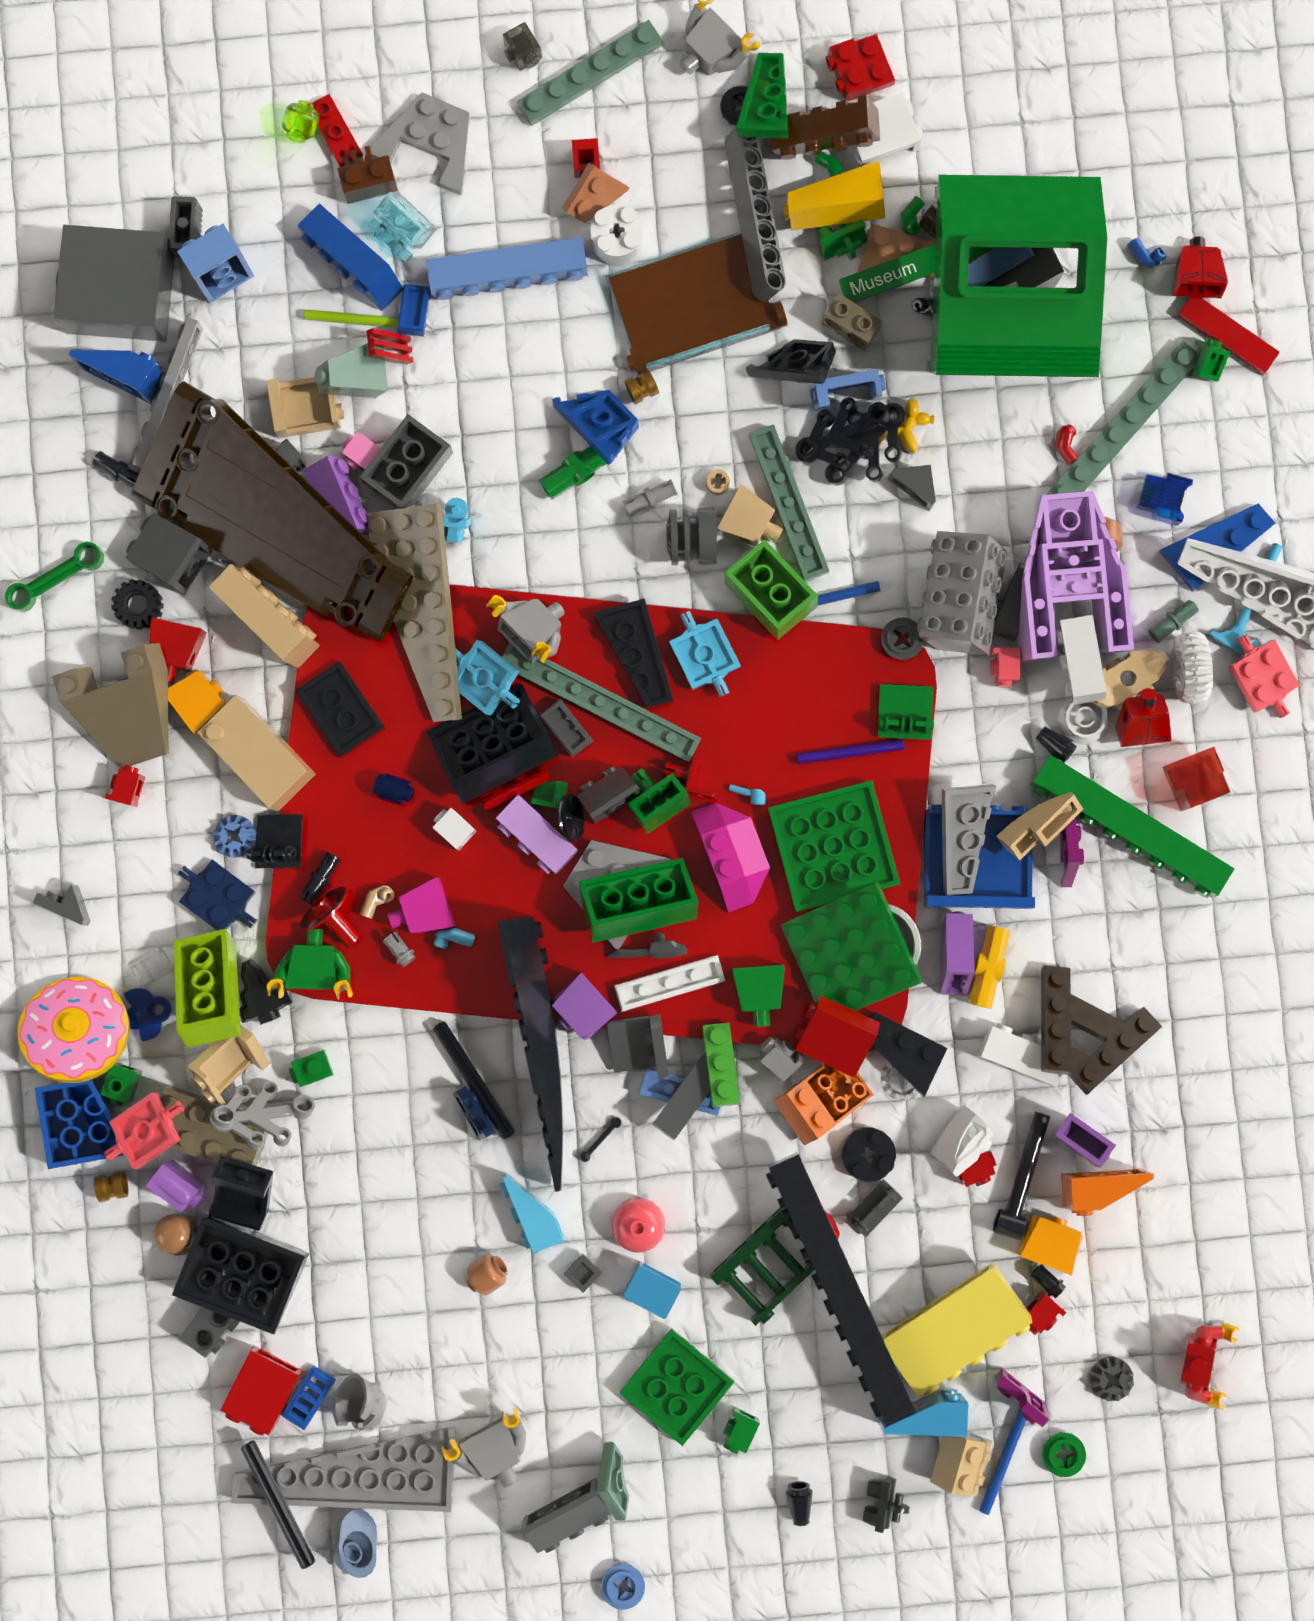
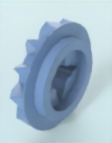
M240 815L226 816L217 822V826L213 831L214 845L220 853L228 857L237 858L246 855V851L254 846L256 842V830L253 824L247 818ZM226 829L234 832L240 829L238 836L243 843L241 844L237 841L228 843L230 836Z
M619 1563L617 1566L609 1568L603 1576L601 1592L605 1601L610 1606L626 1610L636 1606L641 1601L645 1592V1581L641 1572L632 1565ZM628 1576V1586L631 1589H625L619 1597V1586L615 1583H621Z

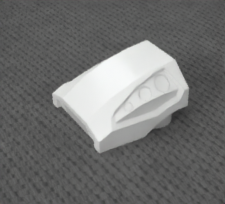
M964 1105L947 1125L930 1154L935 1160L938 1159L947 1166L957 1177L976 1162L981 1153L990 1148L992 1144L990 1138L993 1136V1133L977 1114Z

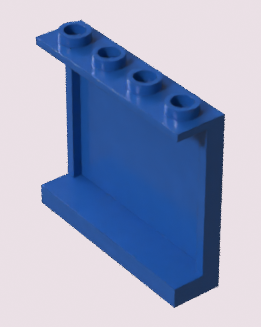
M931 805V809L925 811L924 907L1035 908V897H1032V849L1019 861L1005 850L996 837L1010 823L1028 812V806H1012V811H1002L1001 806L990 805L992 809L990 818L987 819L984 834L986 836L984 845H981L978 857L980 862L973 893L946 896L943 893L942 805Z

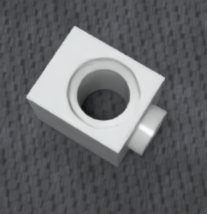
M452 808L448 811L443 809L434 819L436 824L433 828L458 851L477 832Z

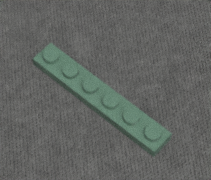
M647 20L517 101L518 106L531 126L661 47L663 40L650 20Z
M774 424L749 433L750 441L803 580L806 582L828 574V565Z

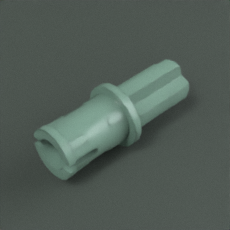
M1188 600L1172 613H1166V617L1148 630L1149 635L1155 642L1160 643L1162 639L1174 630H1180L1183 623L1198 613L1197 605L1193 601Z

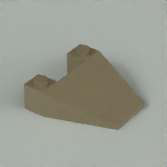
M159 643L143 644L121 652L129 679L99 689L91 667L74 668L52 676L61 704L120 769H122L123 765L133 766L169 754L168 671Z

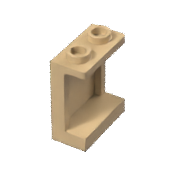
M315 377L279 383L277 379L266 380L274 432L278 438L341 428L340 420L344 419L342 404H337L336 395L318 394V385L315 382Z
M241 1024V1036L213 1042L188 1066L193 1074L192 1082L202 1090L201 1096L210 1105L214 1102L218 1106L226 1105L220 1093L252 1063L262 1071L270 1064L254 1034Z

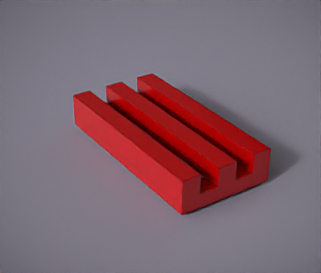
M375 328L366 330L369 357L402 364L413 363V357L409 356V353L412 352V347L408 346V343L411 342L410 336ZM375 346L382 347L383 349L387 350L391 349L400 351L401 354L375 349Z

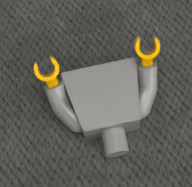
M698 0L699 3L694 5L687 19L683 38L685 40L684 50L688 56L680 64L689 75L698 67H701L708 75H712L715 72L722 73L736 70L749 56L750 50L755 51L760 47V41H755L750 46L749 42L754 37L753 33H746L741 38L711 7L705 8L706 5L712 4L715 0Z
M494 595L489 600L486 606L494 609L492 615L494 617H497L499 614L501 615L497 630L531 664L539 657H541L540 662L544 663L547 658L556 655L561 641L559 633L561 622L558 619L564 615V609L559 603L554 602L546 608L538 599H533L529 602H506L500 596Z
M513 1407L514 1414L511 1416L506 1415L505 1411H502L503 1417L461 1439L459 1443L460 1448H458L457 1442L451 1439V1449L446 1450L443 1446L441 1447L444 1458L448 1461H454L459 1467L476 1477L482 1476L485 1480L498 1475L504 1488L517 1482L519 1479L512 1466L520 1462L521 1455L525 1451L526 1430L519 1418L518 1408Z

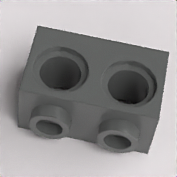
M202 1307L179 1339L206 1358L211 1352L215 1355L225 1343L222 1337L227 1330L233 1332L240 1321L229 1317L226 1321L219 1320L216 1312ZM200 1330H206L210 1333V1343L201 1341L199 1337Z

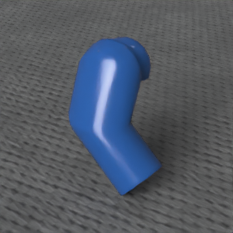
M1139 237L1127 244L1140 264L1159 266L1166 259V252L1163 248L1146 249Z

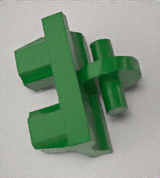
M863 219L853 223L840 224L841 229L836 232L833 231L831 226H825L818 230L821 253L824 260H828L836 255L839 258L845 254L850 260L856 258L855 250L862 247V243L867 241L865 233L866 224Z

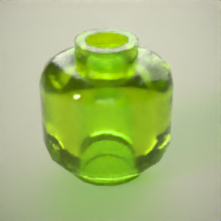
M299 100L298 103H290L286 107L282 120V129L286 132V136L295 142L304 143L315 135L320 117L310 102Z

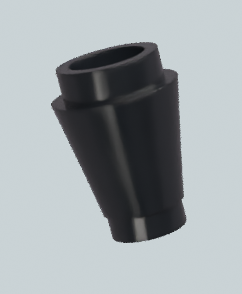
M1046 726L1036 737V740L1053 757L1063 763L1070 758L1077 748L1072 743V739Z
M792 1482L788 1485V1490L786 1491L793 1524L796 1526H805L810 1523L813 1490L810 1489V1484L807 1482Z

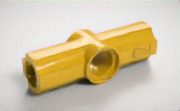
M987 925L981 951L977 954L974 963V981L968 1004L992 1009L997 985L1001 981L1005 969L1006 959H1004V955L1008 945L1010 930Z

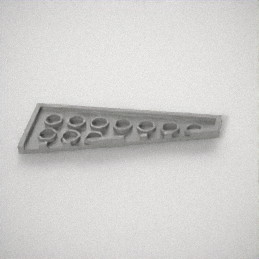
M456 1427L438 1429L269 1465L268 1467L288 1506L451 1512L454 1461H448L444 1458L441 1447L443 1446L446 1450L452 1448L450 1440H455ZM251 1469L233 1474L231 1503L269 1505Z

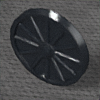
M574 794L564 795L560 800L558 810L560 828L568 842H579L584 833L583 809L579 799Z

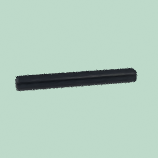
M442 1021L433 1027L434 1033L470 1089L475 1093L480 1105L501 1138L505 1140L515 1133L514 1128L447 1023Z
M254 1440L247 1442L241 1447V1451L300 1568L306 1569L314 1564L315 1558Z

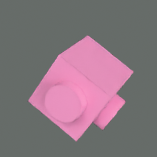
M357 432L354 437L351 435L347 438L342 447L344 449L342 454L347 459L345 462L348 467L355 472L359 470L364 472L381 448Z

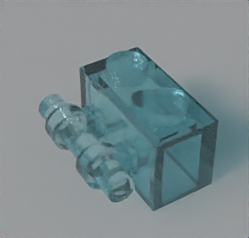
M389 192L373 213L383 222L380 224L375 219H372L368 224V227L374 232L373 236L379 241L383 240L391 248V253L396 257L400 256L405 262H408L413 256L406 249L407 245L411 249L422 248L437 230V227L400 192ZM390 229L400 237L399 240L389 233Z

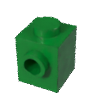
M115 1063L108 1070L100 1095L108 1097L107 1102L122 1106L123 1103L132 1102L143 1071Z

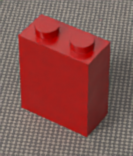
M820 995L817 1003L811 1002L806 1012L805 1018L808 1019L806 1024H800L796 1031L794 1039L798 1040L795 1051L855 1078L877 1037L880 1022Z
M255 1346L250 1350L220 1411L226 1413L225 1417L235 1423L242 1421L249 1425V1429L258 1435H270L304 1370Z

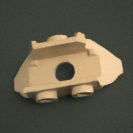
M1134 649L1124 656V661H1121L1119 657L1107 664L1108 671L1105 668L1102 669L1106 687V699L1093 701L1095 705L1108 708V710L1116 707L1119 711L1124 700L1128 697H1132L1137 693L1140 695L1141 691L1146 688L1155 689L1152 684L1160 679L1159 677L1165 672L1169 661L1164 651ZM1124 671H1131L1135 675V683L1132 686L1122 684L1120 676Z

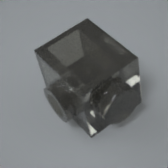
M526 22L503 34L504 46L506 47V50H504L505 55L511 65L516 64L519 71L525 68H533L542 59L541 47Z

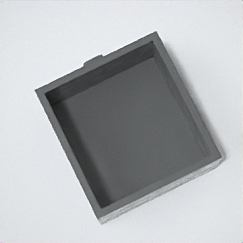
M63 224L59 268L56 276L54 320L67 334L166 342L175 258L168 249L169 239L165 233Z

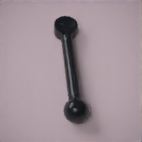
M614 1117L611 1120V1125L587 1151L580 1154L581 1161L588 1162L591 1157L590 1155L614 1128L621 1126L620 1118Z

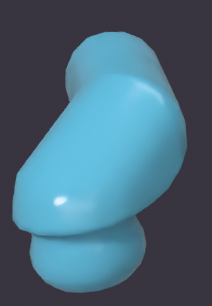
M457 928L439 930L435 934L434 945L446 949L448 942L452 941L471 947L475 935Z

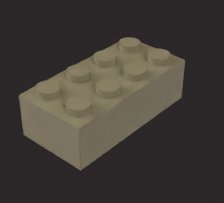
M174 1086L164 1088L160 1100L166 1109L176 1101H179L183 1105L181 1107H184L183 1112L172 1118L173 1126L180 1141L170 1147L171 1149L216 1165L220 1157L224 1156L257 1166L263 1147L259 1150H252L248 1147L247 1140L233 1131L220 1132L211 1126L209 1122L210 1114L213 1109L218 1107L215 1102L210 1105L203 1097ZM250 1122L242 1123L252 1131L262 1132L265 1136L266 1141L268 1136L267 1132L263 1131L262 1129L258 1128ZM253 1138V1139H252V1140H253L254 1142H256V1143H259V1142H260V1141H259L258 1139H256V1138Z

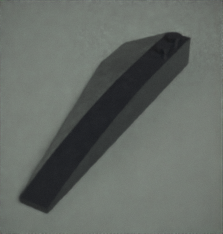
M535 917L498 921L508 977L510 986L516 987V992L513 993V1000L517 1014H521L522 1019H519L521 1037L523 1042H527V1046L524 1047L533 1092L538 1097L537 1110L539 1118L543 1122V1138L546 1149L549 1152L548 1161L555 1192H558L562 1189L563 1096L555 1019L544 964H549L546 948H541L539 938L544 937L541 922H535Z

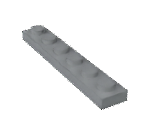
M188 317L186 323L182 324L179 329V342L176 349L173 348L169 355L170 365L167 373H163L160 379L159 387L161 389L158 397H155L151 403L150 412L152 413L149 421L145 422L142 427V440L132 453V465L138 471H141L172 395L177 386L183 382L203 328L195 319Z

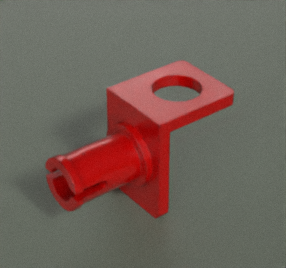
M693 756L689 767L670 763L669 761L666 762L664 767L667 770H663V778L673 773L678 781L685 782V790L688 794L718 801L719 797L716 794L694 789L701 765L699 757Z

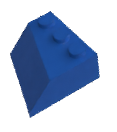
M92 1079L80 1083H58L35 1088L48 1169L107 1159L104 1151L116 1144L115 1133L110 1124L113 1118Z

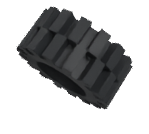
M131 579L129 583H121L122 587L115 589L114 592L117 594L112 596L111 599L114 602V605H111V607L115 611V617L132 629L142 630V627L150 628L151 619L158 616L161 617L163 614L160 612L161 608L164 609V604L161 602L163 598L158 593L159 591L148 582L140 579L138 581ZM135 595H143L147 600V608L141 614H132L128 609V602Z

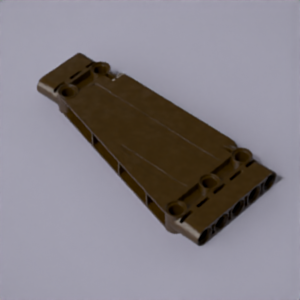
M186 381L181 382L177 386L133 487V497L154 508L160 517L172 519L179 523L178 527L200 538L208 547L243 566L319 613L335 616L341 625H350L375 641L381 642L388 633L410 588L413 575L388 561L383 553L243 420L227 402L209 396ZM211 406L215 409V417L211 414ZM190 454L195 458L194 464L190 460ZM170 501L174 504V511L170 507ZM370 560L376 564V571L370 568ZM348 606L353 609L354 617L349 615Z

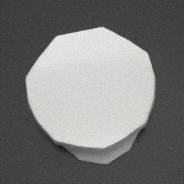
M1071 696L1062 705L1057 721L1066 737L1072 739L1073 742L1088 745L1106 733L1109 724V714L1107 708L1095 705L1094 702L1073 705Z

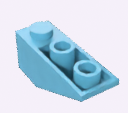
M505 1174L502 1177L504 1182L500 1183L505 1198L510 1197L514 1207L510 1210L516 1224L521 1222L524 1230L521 1237L526 1249L531 1248L534 1254L564 1241L565 1237L555 1213L509 1174Z

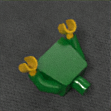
M323 929L307 931L306 945H294L293 949L288 950L278 964L273 979L267 984L268 996H270L272 990L278 989L279 998L284 996V985L285 989H333L337 999H340L339 995L344 990H347L349 998L353 995L350 987V966L343 954L336 950L335 946H323Z

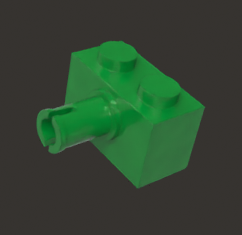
M640 769L637 771L639 777L634 773L631 778L639 787L641 795L629 802L628 805L633 817L646 834H649L691 803L687 791L673 773L657 784H654L645 770Z

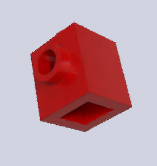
M990 1150L981 1153L978 1160L959 1175L962 1185L967 1187L975 1183L976 1186H981L991 1181L990 1176L996 1174L993 1167L997 1163Z

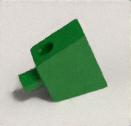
M784 965L732 968L741 1011H753L754 1027L770 1026L769 1010L781 1009Z

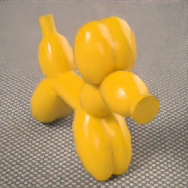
M910 398L904 406L907 418L904 424L898 428V436H900L903 447L907 452L915 454L917 442L912 431L916 424L922 426L928 423L934 424V415L929 416L924 412L919 413L918 402L914 398ZM887 431L880 437V445L885 435H887Z

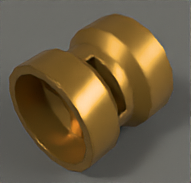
M649 370L641 372L637 378L631 377L624 380L627 391L635 405L642 402L647 396L653 397L659 394L657 384Z
M124 1171L114 1172L112 1176H106L105 1174L95 1176L94 1190L98 1202L109 1201L112 1197L118 1199L128 1197V1180Z

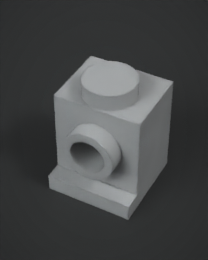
M776 1036L767 1038L760 1046V1061L783 1082L803 1064L802 1053L795 1052L787 1041L783 1040L781 1042Z

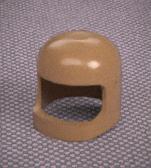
M167 1215L161 1218L155 1225L153 1230L155 1245L165 1253L175 1256L185 1255L191 1247L190 1242L193 1230L196 1234L198 1226L188 1215Z

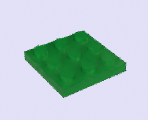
M671 1327L621 1388L619 1393L683 1446L735 1381Z

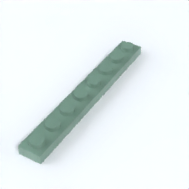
M1182 340L1046 495L1084 492L1194 368L1200 354Z
M509 643L502 656L520 671L518 676L688 763L701 740L700 737L548 659L542 663L540 662L541 657H539L531 664L511 643Z

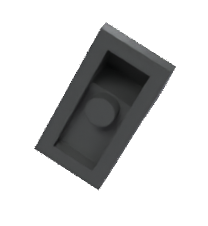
M71 884L63 902H61L62 896L51 891H47L46 894H36L33 903L80 925H89L90 918L78 885Z

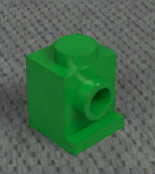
M734 1406L732 1414L735 1419H729L725 1426L723 1434L726 1435V1441L723 1447L735 1454H738L739 1451L746 1454L760 1425L758 1417Z

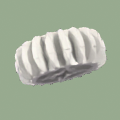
M1193 631L1179 634L1173 642V649L1171 651L1172 677L1176 695L1183 704L1205 702L1211 694L1213 686L1211 649L1205 635L1201 634V632L1194 633Z

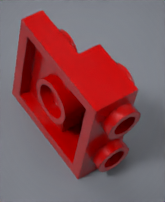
M877 33L857 41L852 38L829 47L828 55L826 56L828 69L830 72L834 71L837 78L835 80L836 89L839 95L843 94L848 102L858 99V96L868 95L895 85V77Z

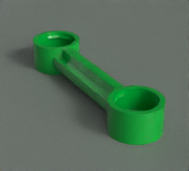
M82 542L75 548L74 556L26 585L15 583L9 586L5 593V600L11 608L19 612H26L35 605L36 597L83 569L94 571L100 568L104 562V553L96 544ZM87 548L96 549L98 554L96 561L91 565H84L81 562V554ZM18 589H26L29 593L27 603L23 606H15L12 601L13 594Z

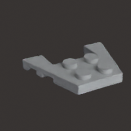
M421 92L370 147L372 158L388 155L390 162H392L400 142L403 141L448 160L449 162L439 181L440 187L462 195L470 113Z
M591 840L563 886L583 909L579 881L671 861L672 859ZM628 935L608 940L615 949H620Z

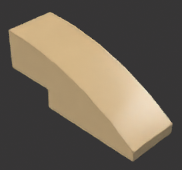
M1069 792L1052 798L1024 813L1010 823L996 837L1005 850L1020 861L1038 842L1046 847L1083 808L1075 795Z

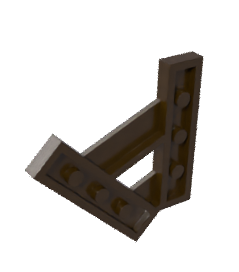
M1044 965L1041 968V1072L1068 1075L1084 1094L1088 1095L1162 1028V1025L1145 1007H1142L1127 1022L1114 1017L1071 994L1070 968ZM1071 1025L1104 1042L1090 1055L1071 1046Z

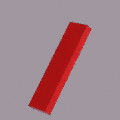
M1190 297L1177 315L1208 338L1222 342L1221 347L1230 351L1231 354L1262 375L1267 372L1280 351L1201 297Z

